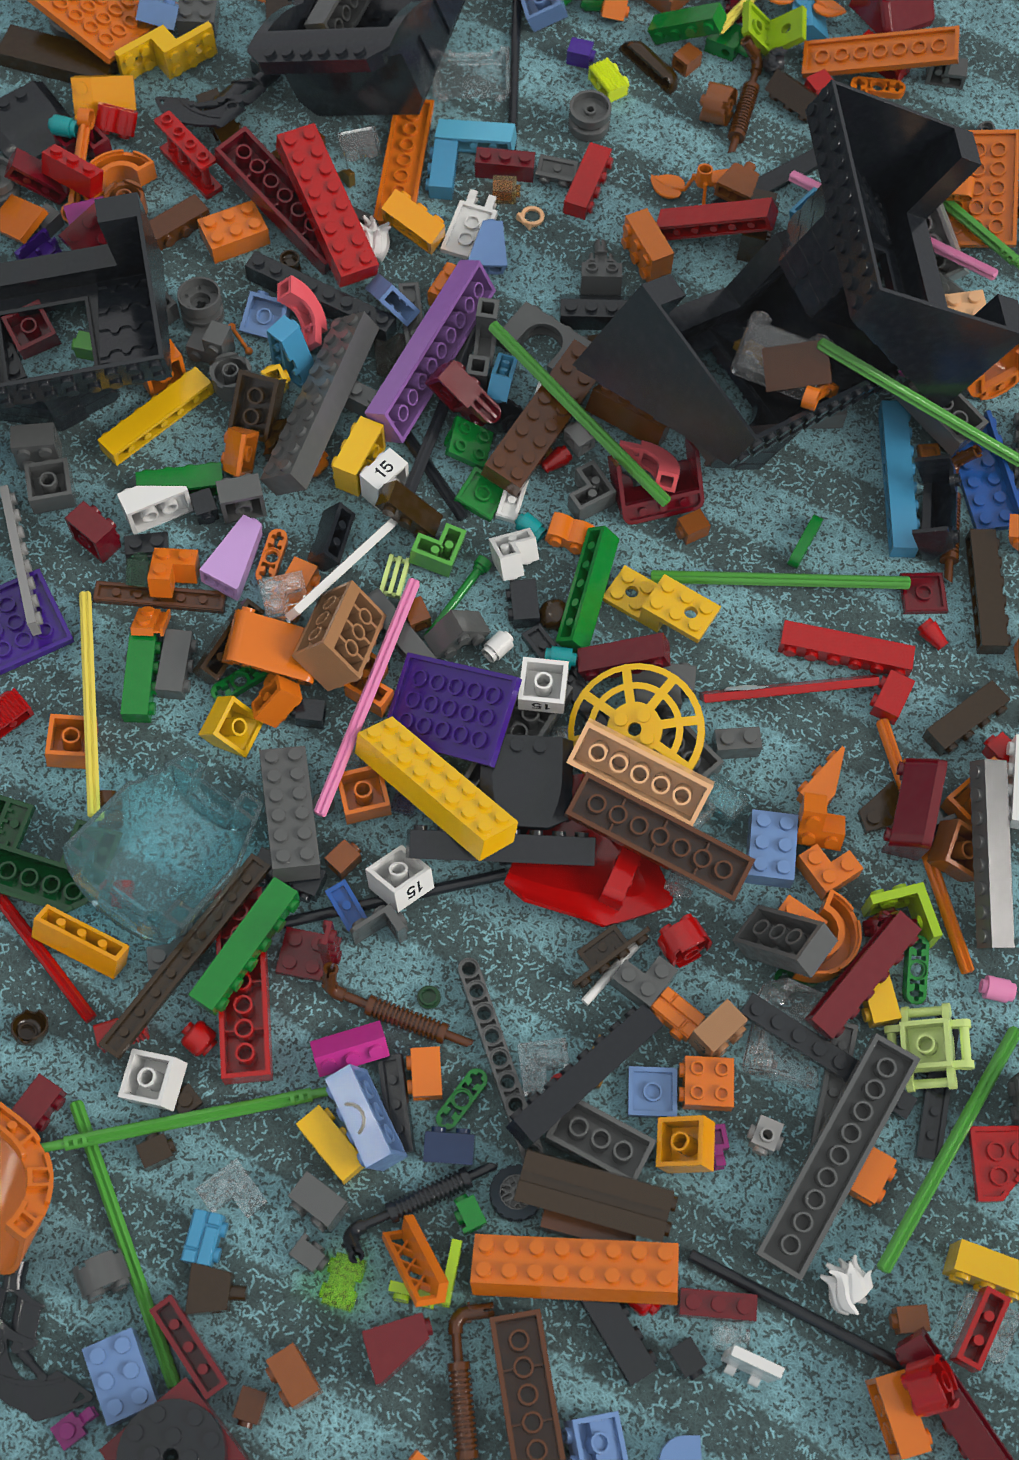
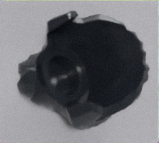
M782 46L772 48L763 58V69L771 78L777 69L784 71V54L787 53V50Z
M510 399L507 402L497 403L501 409V416L498 421L493 423V426L500 433H507L524 410L521 405H517Z

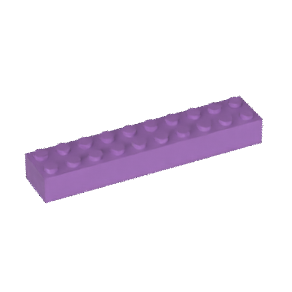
M460 260L364 412L368 419L384 425L385 442L403 443L433 395L431 389L425 384L426 380L441 364L455 359L476 324L479 297L492 298L496 292L480 260Z

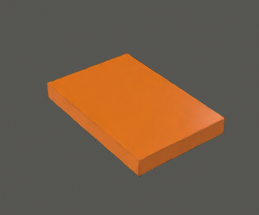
M11 194L0 208V233L22 244H26L46 218L48 212L38 205Z

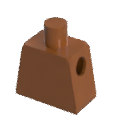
M750 161L746 162L744 166L734 163L717 181L714 195L728 202L751 200L759 178V173L755 171V164Z

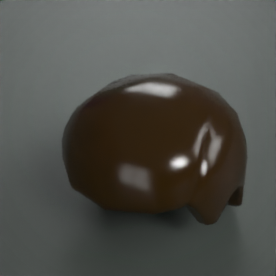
M550 599L542 603L539 609L540 624L546 630L559 631L566 603L560 599Z
M26 1009L21 1014L15 1016L11 1022V1037L22 1046H34L42 1042L48 1033V1017L42 1010L33 1012Z

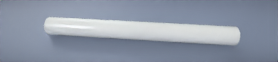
M635 944L629 949L631 953L620 961L617 958L611 965L612 967L600 977L583 996L581 1001L588 1006L611 981L612 976L625 960H629L641 946L638 947Z

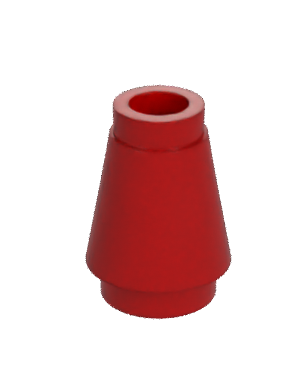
M565 445L557 446L540 465L546 473L570 464L569 461L573 457Z
M931 618L917 628L920 632L918 635L938 651L949 643L938 623Z

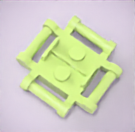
M942 1003L941 1006L911 1009L909 1006L901 1007V1022L896 1025L884 1026V1035H887V1039L897 1045L896 1035L900 1034L901 1048L920 1058L906 1085L907 1092H916V1089L943 1087L957 1089L956 1070L975 1069L974 1060L971 1058L969 1035L971 1020H951L952 1011L950 1003ZM941 1015H942V1018L924 1019V1020H912V1021H910L911 1018L930 1017V1016H941ZM952 1029H959L962 1060H955ZM947 1072V1077L914 1079V1073Z

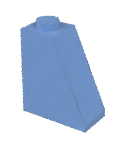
M495 219L483 220L467 259L480 260L487 274H503L507 267L503 221H496Z
M379 273L365 287L373 297L406 326L421 312Z

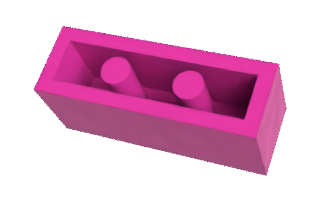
M380 1020L310 1041L319 1077L333 1074L349 1064L359 1066L390 1056Z

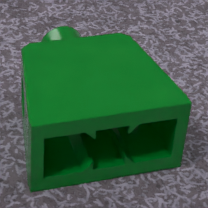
M736 22L723 34L708 35L706 38L704 51L729 61H733L738 54L746 58L749 57L740 44L743 38L742 27Z

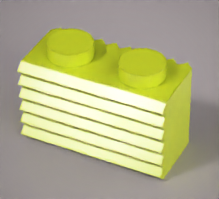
M606 58L589 66L588 79L597 91L602 92L609 98L610 102L628 94L629 81L626 76L620 74L616 63H612L609 58Z

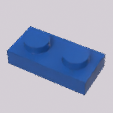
M345 879L325 890L327 897L348 932H350L355 921L360 918H368Z

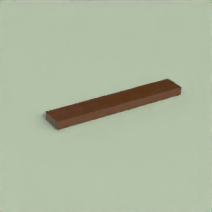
M96 581L92 600L93 603L137 607L150 606L160 609L224 614L227 595L220 591L174 587L172 598L150 597L148 585Z

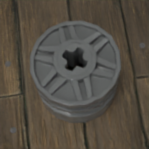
M193 277L180 285L177 291V298L181 309L182 321L186 328L193 332L195 327L207 330L211 320L223 323L225 313L220 288L215 281L206 277Z

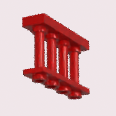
M167 111L155 118V125L166 135L168 141L159 147L160 152L206 200L223 191L222 185L209 171V167L217 162L213 154L171 111Z

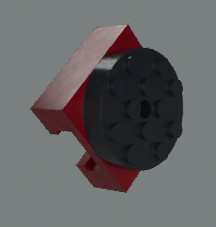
M187 1377L182 1379L155 1403L141 1410L128 1423L127 1427L99 1449L105 1460H166L168 1450L171 1449L178 1451V1460H250L214 1409L205 1400L192 1379Z

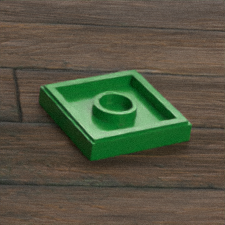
M475 466L454 498V501L459 502L465 509L480 518L491 522L497 512L504 490L482 476V470Z

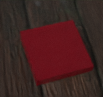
M943 572L899 574V576H909L911 579L909 589H900L904 615L947 614L948 606Z

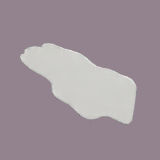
M741 685L727 687L724 691L751 690L768 686Z

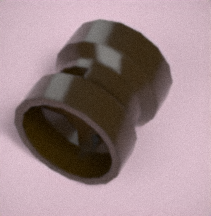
M294 250L283 251L279 257L280 263L301 272L299 254Z

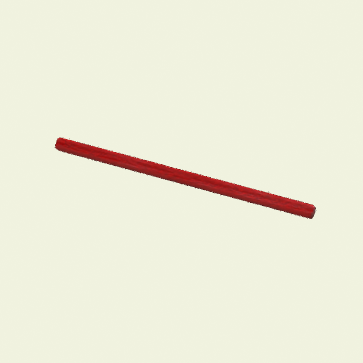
M0 894L1 912L86 1023L91 1022L95 1019L96 1013L43 943L31 937L32 929L6 895Z

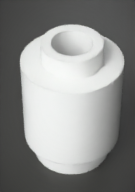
M499 630L484 644L481 652L488 661L494 663L499 661L514 647V639L507 631Z

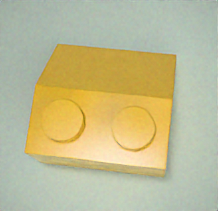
M219 696L198 735L215 747L246 758L263 723L255 720L252 709L234 696Z

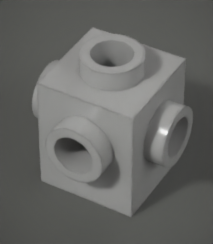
M761 1114L757 1119L756 1125L751 1124L746 1136V1138L750 1139L748 1147L753 1148L752 1151L755 1154L763 1157L771 1156L775 1150L779 1151L784 1137L780 1136L784 1124Z

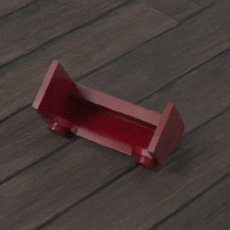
M851 0L849 3V7L876 34L923 29L931 26L935 19L934 0Z
M685 439L687 459L678 461L680 474L675 493L665 491L671 497V500L664 507L641 485L633 487L632 479L627 474H621V466L612 455L607 456L611 484L616 490L615 499L621 517L627 524L634 525L700 509L703 506L705 499L700 452L691 441Z
M905 758L902 762L899 761L896 775H900L901 785L894 820L890 828L886 827L883 841L887 842L883 846L881 853L918 861L930 850L948 762L946 760Z

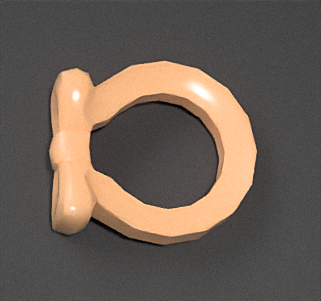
M528 206L521 213H517L516 220L525 225L530 231L532 227H537L543 223L544 212L539 207ZM529 211H535L540 215V219L537 221H527L525 214Z

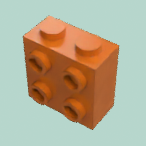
M685 1056L683 1063H679L678 1077L682 1078V1087L678 1088V1102H682V1109L731 1112L734 1108V1058Z

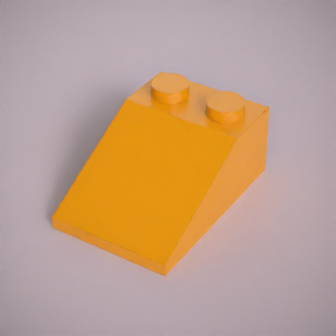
M134 75L71 77L75 119H77V111L80 107L92 108L96 119L99 102L137 111Z

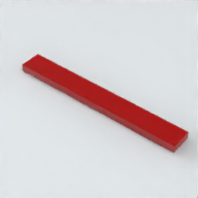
M871 674L762 685L768 687L751 690L724 691L725 689L703 691L699 692L702 702L711 703L878 686L880 683L879 677Z

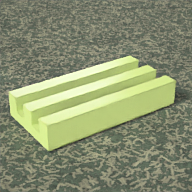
M389 554L380 585V590L385 596L401 598L410 566L409 558L402 559V556L394 557L393 554ZM396 562L389 589L385 591L392 564ZM404 564L397 592L394 593L393 589L400 565Z

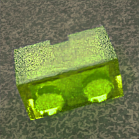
M337 1252L336 1257H331L327 1272L330 1273L328 1282L322 1283L319 1297L322 1298V1305L352 1314L358 1295L354 1288L356 1282L362 1283L368 1264L367 1261L362 1260L360 1262L359 1258H356L358 1263H351L348 1255Z

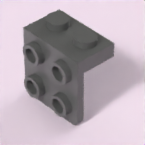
M388 904L387 906L381 905L377 907L368 918H360L352 924L350 933L356 945L385 926H388L399 944L408 939L407 931L409 929L401 912L396 913L392 905Z

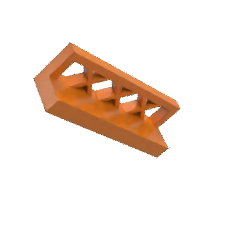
M404 1215L402 1229L383 1232L382 1240L415 1307L445 1303L449 1281L414 1215ZM402 1239L404 1244L401 1246L392 1242V1240ZM402 1255H405L407 1257L412 1258L413 1260L410 1263L401 1259L400 1257ZM410 1272L421 1275V1279L418 1280L409 1276ZM421 1289L430 1293V1295L420 1297L418 1291Z

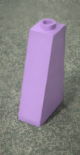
M243 514L199 569L201 582L236 601L241 597L263 536L262 524L257 519Z

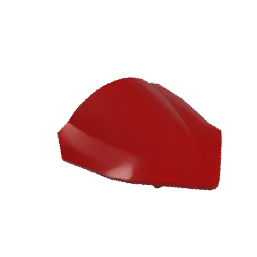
M583 773L573 774L572 798L584 777ZM573 820L556 825L550 830H543V835H552V831H566V836H575V832H588L589 837L596 838L594 866L512 863L503 883L526 903L576 917L600 927L611 926L614 923L619 924L666 909L673 901L672 893L659 865Z

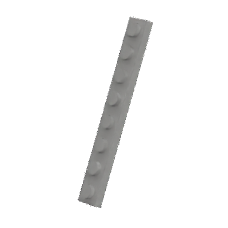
M8 485L0 486V494L26 622L32 635L35 636L42 634L40 625L44 624L40 611L37 612L36 607L40 606L37 594H33L36 585L33 576L29 574V572H32L30 560L26 559L29 551L26 542L22 541V538H25V532L22 525H19V522L22 521L20 511L15 507V505H18L16 493H11Z

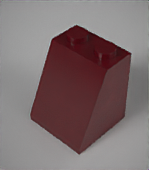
M422 1312L362 1331L376 1386H383L430 1343L429 1336L434 1335L429 1317L424 1318Z

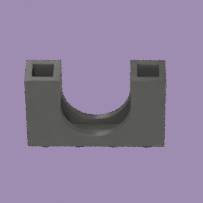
M479 297L476 311L473 355L469 354L466 372L470 376L475 377L480 382V387L487 393L497 338L488 328L494 321L500 323V300Z
M527 301L504 325V328L521 346L529 338L537 335L552 337L560 344L561 350L547 365V372L549 374L574 339L586 347L591 344L587 337L581 336L571 327L565 326L552 315L544 313L539 307ZM497 339V346L510 353Z

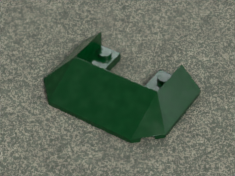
M0 795V894L41 907L49 904L66 914L95 900L122 833L77 819L60 862L19 849L36 807L32 804Z

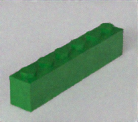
M606 526L591 527L587 530L555 642L561 647L573 648L572 653L578 654V648L590 646L618 547L619 538Z
M276 877L271 880L188 994L191 1001L214 1016L219 1011L223 1012L229 1003L228 998L232 992H237L244 982L243 977L245 974L255 968L258 963V956L262 951L266 952L272 943L271 938L273 935L283 929L286 924V917L290 912L294 913L300 904L298 891Z

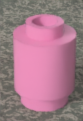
M986 975L984 979L980 980L978 990L979 993H982V998L1007 1003L1008 1001H1014L1017 986L1015 983H1011V980Z

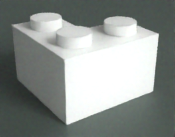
M530 528L489 538L492 561L503 581L515 580L518 577L525 576L523 565L539 560L536 537Z

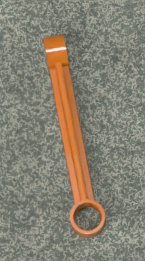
M80 107L77 111L78 134L75 155L86 161L90 129H93L95 124V113L92 108ZM69 189L68 203L65 205L80 202L81 194ZM62 207L60 213L63 220L68 224L64 207Z
M835 383L817 385V388L808 385L801 401V407L814 411L818 401L825 397L831 398L837 395L840 386Z

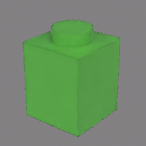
M79 330L77 337L73 339L72 350H74L76 358L94 361L90 332Z

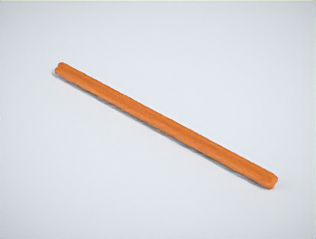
M887 718L877 721L876 726L897 788L900 790V775H896L899 761L902 762L903 760L889 720ZM930 848L921 858L960 972L962 974H969L974 971V966L941 870L927 862L931 851Z

